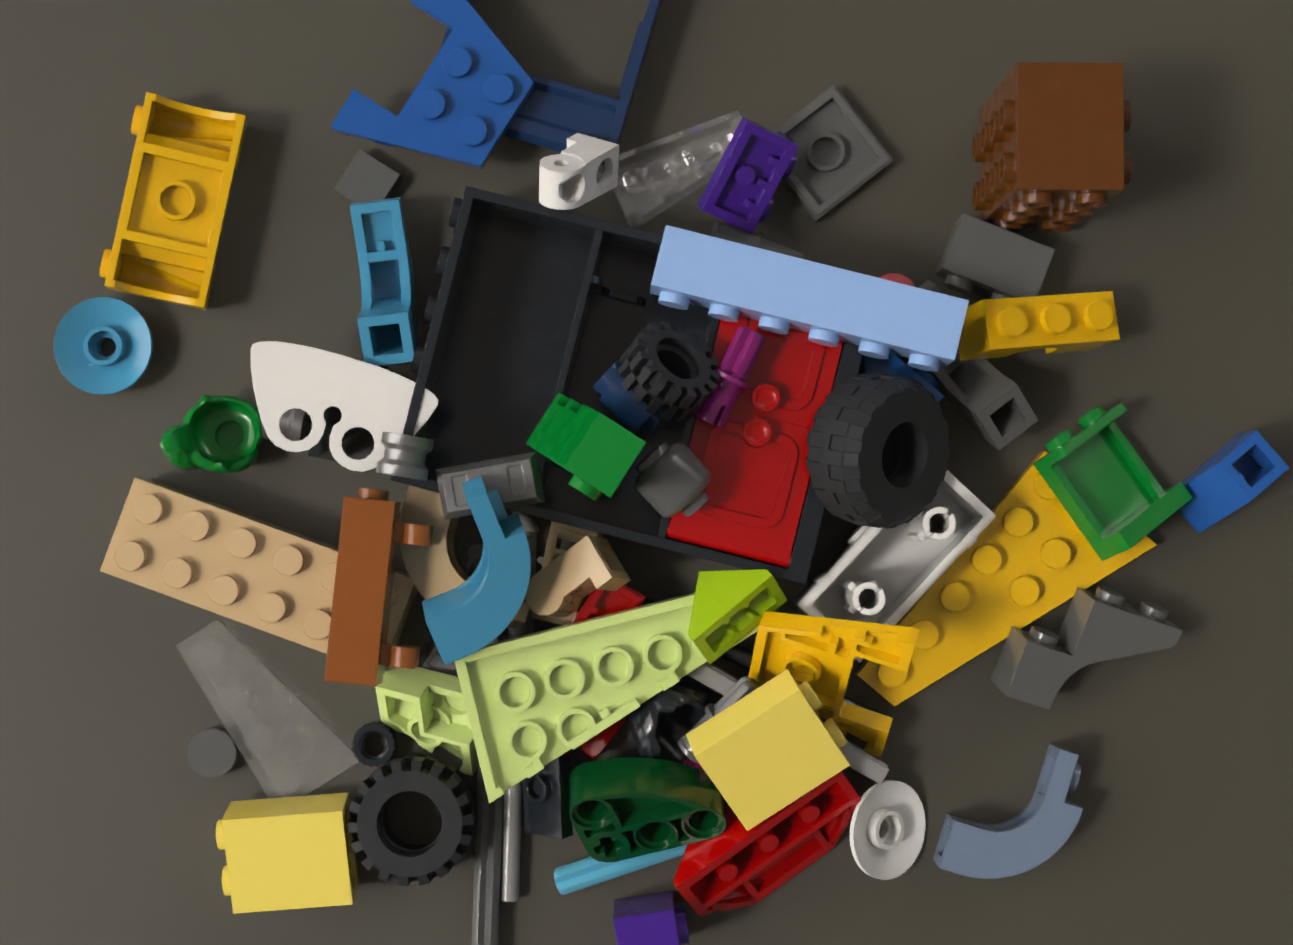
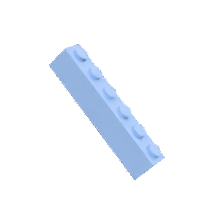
M669 225L665 226L650 287V294L659 296L658 303L671 308L687 310L690 303L709 308L708 315L716 319L729 322H738L739 316L759 320L758 328L768 332L786 335L789 328L809 333L808 340L820 345L838 347L839 341L859 345L858 353L877 359H888L889 353L909 358L908 365L931 372H937L939 366L947 367L955 361L969 300Z

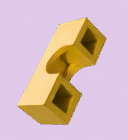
M1113 291L986 299L969 305L958 345L960 360L1001 358L1023 351L1045 348L1046 354L1088 351L1120 340Z

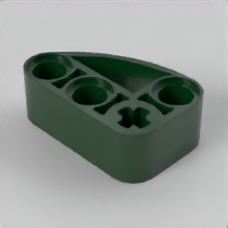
M623 757L586 762L578 765L571 772L570 819L587 853L597 861L606 863L617 862L715 838L725 830V799L704 770L668 760Z

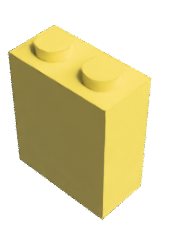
M788 669L686 734L695 758L747 831L850 766L841 750V747L846 745L848 741L832 717L823 722L816 711L823 706L819 697L807 680L798 685Z
M349 792L230 802L223 818L217 821L216 842L218 849H225L227 866H224L222 870V889L225 896H231L233 914L353 905L359 886L356 853H354L351 846L354 834L353 832L348 833L347 822L352 818L349 811Z

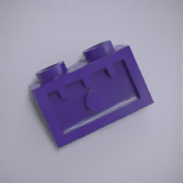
M742 117L697 204L702 211L752 234L758 222H764L769 216L774 203L773 194L780 180L786 179L794 169L797 161L796 150L799 146L788 135L780 131L776 133Z

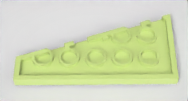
M695 592L491 643L477 652L455 661L489 804L504 795L505 791L527 777L529 779L543 770L545 765L570 749L574 750L639 708L640 704L660 691H665L680 681L679 679L707 662L688 636ZM759 625L752 629L748 634H746L732 647L742 642L752 634L756 633L758 631Z

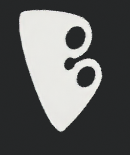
M263 341L252 344L251 374L256 403L267 436L275 446L290 452L306 451L314 447L323 436L326 426L324 411L330 406L339 408L342 417L332 428L329 448L333 458L341 466L349 470L365 472L376 468L377 462L384 457L385 447L381 442L382 433L403 434L416 382L384 368L309 346L279 341ZM426 388L413 436L426 423L438 406L439 400ZM294 408L307 412L312 421V430L309 435L299 441H291L285 438L279 427L282 415ZM355 427L368 430L374 439L373 451L369 456L361 460L348 457L342 448L344 434Z

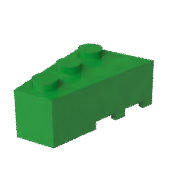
M558 392L526 444L574 474L568 484L594 501H597L602 493L612 498L643 450L646 442L602 413L584 404L581 405L577 401L569 399Z

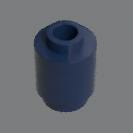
M617 360L596 382L593 389L601 395L599 401L633 434L641 427L649 434L662 421L660 410L657 409L651 415L645 411L648 405L642 400L637 405L631 399L636 392L634 390L625 391L622 383L626 377L619 376L618 369L622 364Z

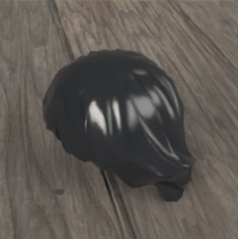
M679 681L667 690L660 691L640 704L639 708L629 714L628 722L639 754L643 758L668 760L677 763H683L684 760L688 759L680 749L678 740L706 714L705 707L709 703H713L711 695L687 682Z

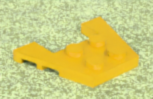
M764 611L758 626L748 677L762 686L788 669L798 685L807 680L823 704L822 707L816 710L819 716L825 720L832 717L844 735L849 732L865 741L864 750L881 758L893 718L845 702L844 698L855 657L907 673L920 629L908 626Z

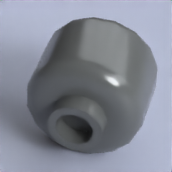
M663 441L635 467L640 473L635 481L637 490L665 518L673 517L679 512H682L688 518L710 498L704 489L711 481V473L684 443L677 442L669 446Z

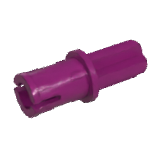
M744 326L737 329L719 368L714 369V371L720 372V379L716 383L718 386L694 413L695 416L724 429L725 423L742 389H748L750 386L746 383V380L765 343V337L762 334Z

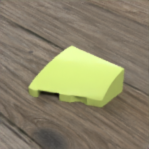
M389 666L383 674L382 683L375 686L381 722L399 733L409 735L419 746L433 753L437 746L444 748L462 759L463 764L459 771L473 776L478 768V756L459 678L421 667L408 669Z

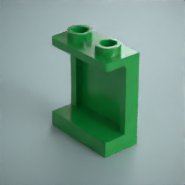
M1122 402L1105 411L1101 404L1088 411L1076 420L1081 427L1073 434L1071 429L1067 428L1044 444L1049 452L1034 463L1036 469L1102 561L1133 547L1192 499V496L1182 482L1166 490L1162 489L1114 421L1127 411Z

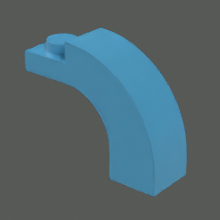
M401 197L351 203L350 212L361 278L362 305L357 321L364 362L375 366L412 362L418 344V313L410 243L407 242Z
M481 476L462 483L467 503L483 539V551L480 562L473 574L464 583L452 590L422 601L426 624L444 665L477 652L497 638L516 616L523 603L530 581L531 555L519 514L516 513L508 517L498 490L495 489L487 492Z

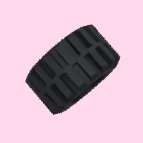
M419 753L408 754L403 758L396 757L378 767L357 789L358 793L351 801L349 811L352 812V818L347 822L348 833L353 832L354 834L351 846L354 853L361 851L365 857L361 863L368 871L372 866L380 871L378 878L388 882L390 877L398 879V885L409 886L412 881H418L419 886L428 884L434 877L439 876V878H442L448 874L452 867L458 864L465 855L476 829L477 818L475 808L477 801L475 795L471 796L468 789L470 783L464 776L461 779L455 772L457 768L450 762L447 765L438 762L439 757L430 754L427 757H419ZM405 791L419 792L428 796L437 805L442 817V828L434 841L425 845H410L399 840L392 833L387 823L386 810L394 796Z

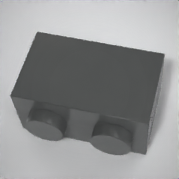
M963 213L955 221L935 275L945 278L944 286L966 295H971L972 291L975 290L990 296V299L1037 296L1056 249Z

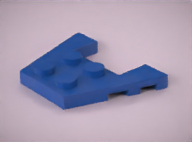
M410 0L412 6L452 31L399 115L396 116L353 89L330 127L342 135L350 137L352 135L372 140L374 143L390 147L396 146L420 152L423 155L483 169L534 89V82L467 0Z

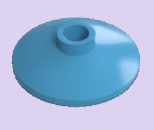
M96 297L75 305L61 319L54 337V356L61 373L72 385L92 394L110 395L130 388L144 375L152 358L153 340L146 320L134 307L115 298ZM112 339L116 344V350L111 356L105 357L101 352V346L104 341Z

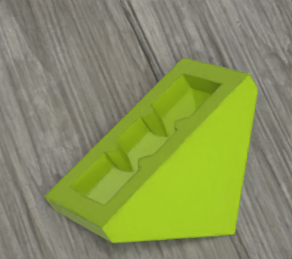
M767 569L699 571L688 636L707 662L711 664L760 623L764 611L774 612L787 601V598L773 575Z

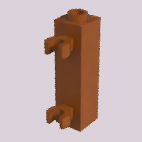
M359 488L358 498L344 496L324 681L377 686L383 681L384 665L415 669V667L419 666L421 646L388 644L387 634L397 543L431 546L433 526L400 523L402 502L389 501V491Z

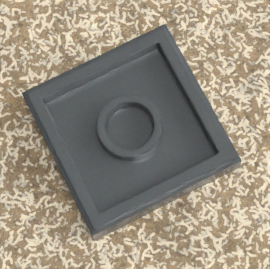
M832 85L774 130L776 133L780 131L788 135L799 146L796 150L797 161L794 169L783 181L815 222L894 161L835 85Z

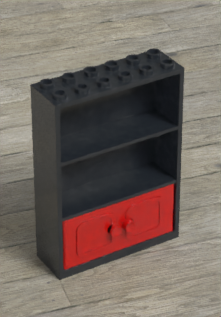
M466 186L463 199L455 197L451 207L448 223L449 227L454 228L451 246H443L440 251L436 268V275L442 276L438 296L433 294L429 296L424 314V323L429 324L426 344H417L411 366V371L417 373V379L403 434L413 436L425 388L432 392L439 400L438 406L430 418L414 435L434 440L432 451L426 454L424 465L428 469L427 481L392 475L391 480L439 492L435 469L536 452L545 502L508 508L507 510L746 570L767 569L774 577L806 584L825 508L810 483L811 476L806 467L808 431L811 430L814 421L813 417L818 407L825 402V397L839 384L858 374L862 354L858 353L859 345L839 341L838 347L824 346L809 341V333L789 328L786 335L776 334L758 328L759 320L739 316L738 322H729L709 316V308L689 303L687 310H681L658 303V295L650 294V287L663 235L565 210L551 209L541 204ZM662 321L670 322L672 330L679 324L685 327L684 335L688 337L694 332L700 337L696 343L700 347L707 344L711 349L707 358H716L719 366L739 327L750 328L765 337V343L746 380V383L750 386L748 389H742L725 423L724 429L715 426V424L712 425L694 414L691 417L686 416L681 421H676L674 415L669 421L662 419L649 434L641 427L634 435L644 440L646 444L612 498L603 493L597 501L589 498L568 484L574 474L526 444L558 392L569 399L577 401L581 405L584 404L602 413L630 431L599 401L601 395L593 389V386L621 358L642 329L646 328L650 323L656 322L659 325ZM663 441L669 446L677 442L684 443L711 473V481L704 489L710 498L688 518L682 512L670 518L661 516L635 486L636 478L640 474L635 469L636 465Z

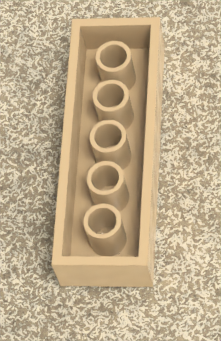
M134 477L102 563L101 572L327 654L338 547L152 479ZM394 569L387 634L388 644L399 643L418 591L409 574L398 569ZM384 665V672L389 666Z

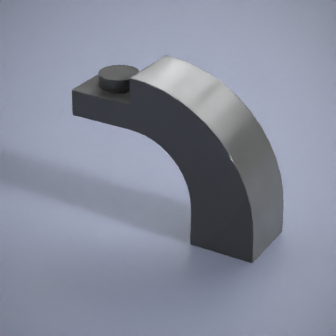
M926 280L918 286V288L941 293L937 285L930 280ZM958 347L955 361L947 367L939 366L937 372L927 371L939 382L937 389L952 407L981 437L997 450L1002 449L1039 421L1019 386L999 372L987 359L961 361Z

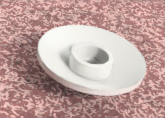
M885 780L882 784L876 783L863 794L861 801L857 803L850 824L851 851L859 868L873 878L890 880L901 876L913 865L921 851L926 830L925 812L918 794L909 785L895 780Z

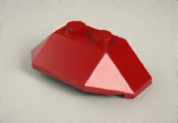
M841 771L749 831L745 829L731 807L725 802L726 827L724 832L715 838L687 845L673 879V884L699 917L710 915L712 911H728L754 905L835 848L848 826L852 811L855 810L861 798Z

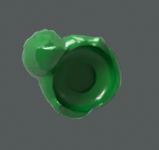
M203 395L200 401L187 411L182 424L171 425L169 428H166L159 445L163 454L170 462L183 470L201 468L214 473L241 472L253 465L258 458L259 448L264 439L262 437V421L258 408L252 402L229 395Z

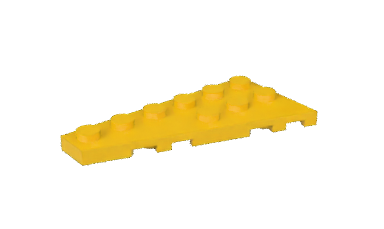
M1041 451L991 510L996 515V518L976 538L977 541L973 546L955 560L896 624L898 626L920 629L907 673L866 660L855 674L895 707L1007 638L1012 626L1022 629L1074 597L1077 587L1087 589L1152 549L1157 544L1145 536L1130 549L1102 561L1034 466L1036 461L1047 454L1046 451Z

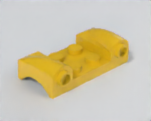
M146 92L144 105H136L133 114L131 134L137 135L113 247L112 249L105 248L102 256L99 276L106 278L104 284L106 288L201 310L207 309L219 242L246 129V115L203 109Z

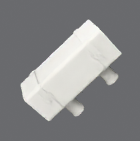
M947 470L944 481L939 485L937 495L930 504L923 508V512L908 523H903L895 528L885 529L860 525L847 539L846 542L848 544L823 571H819L811 579L812 583L793 603L806 616L896 625L955 560L973 546L977 541L976 538L996 518V515ZM855 657V661L858 663L863 660V658Z

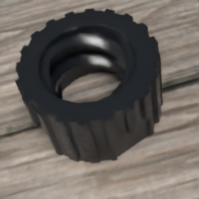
M381 721L363 725L357 730L352 741L354 757H357L359 762L369 767L384 765L393 757L398 747L395 731L386 724L381 723ZM378 733L385 738V749L382 754L373 755L366 750L365 739L367 735Z

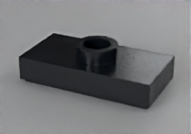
M569 750L545 765L543 770L529 779L527 777L522 780L524 833L564 839L573 835V825L569 814Z

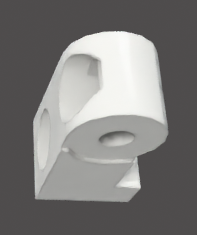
M576 133L567 138V148L561 151L560 154L549 155L540 160V204L556 210L574 209L617 187L619 145L581 133ZM604 160V173H597L600 164Z

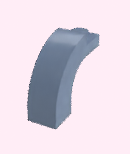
M1049 744L1032 799L1022 812L1010 820L997 824H981L946 814L932 860L940 869L981 879L1011 877L1031 870L1048 860L1068 840L1079 822L1083 811L1082 807L1072 801L1065 800L1068 792L1073 793L1080 779L1081 765L1077 764L1079 755L1068 749Z

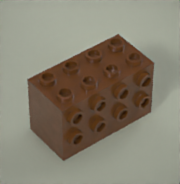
M1017 62L979 109V133H974L972 138V161L980 162V181H974L972 187L973 211H980V220L1010 232L1022 231L1023 224H1042L1043 232H1068L1072 230V225L1083 223L1084 218L1094 215L1098 208L1107 206L1108 201L1124 191V185L1129 184L1132 175L1131 154L1124 153V132L1129 131L1132 120L1131 102L1124 100V63Z

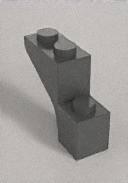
M1098 586L1094 593L1077 587L1058 635L1038 626H1031L1029 632L1011 627L990 680L1005 696L1050 710L1062 685L1079 669L1093 663L1172 648L1178 643L1183 630L1167 619L1170 612L1158 605L1141 601L1139 607L1124 603L1126 597L1111 589Z

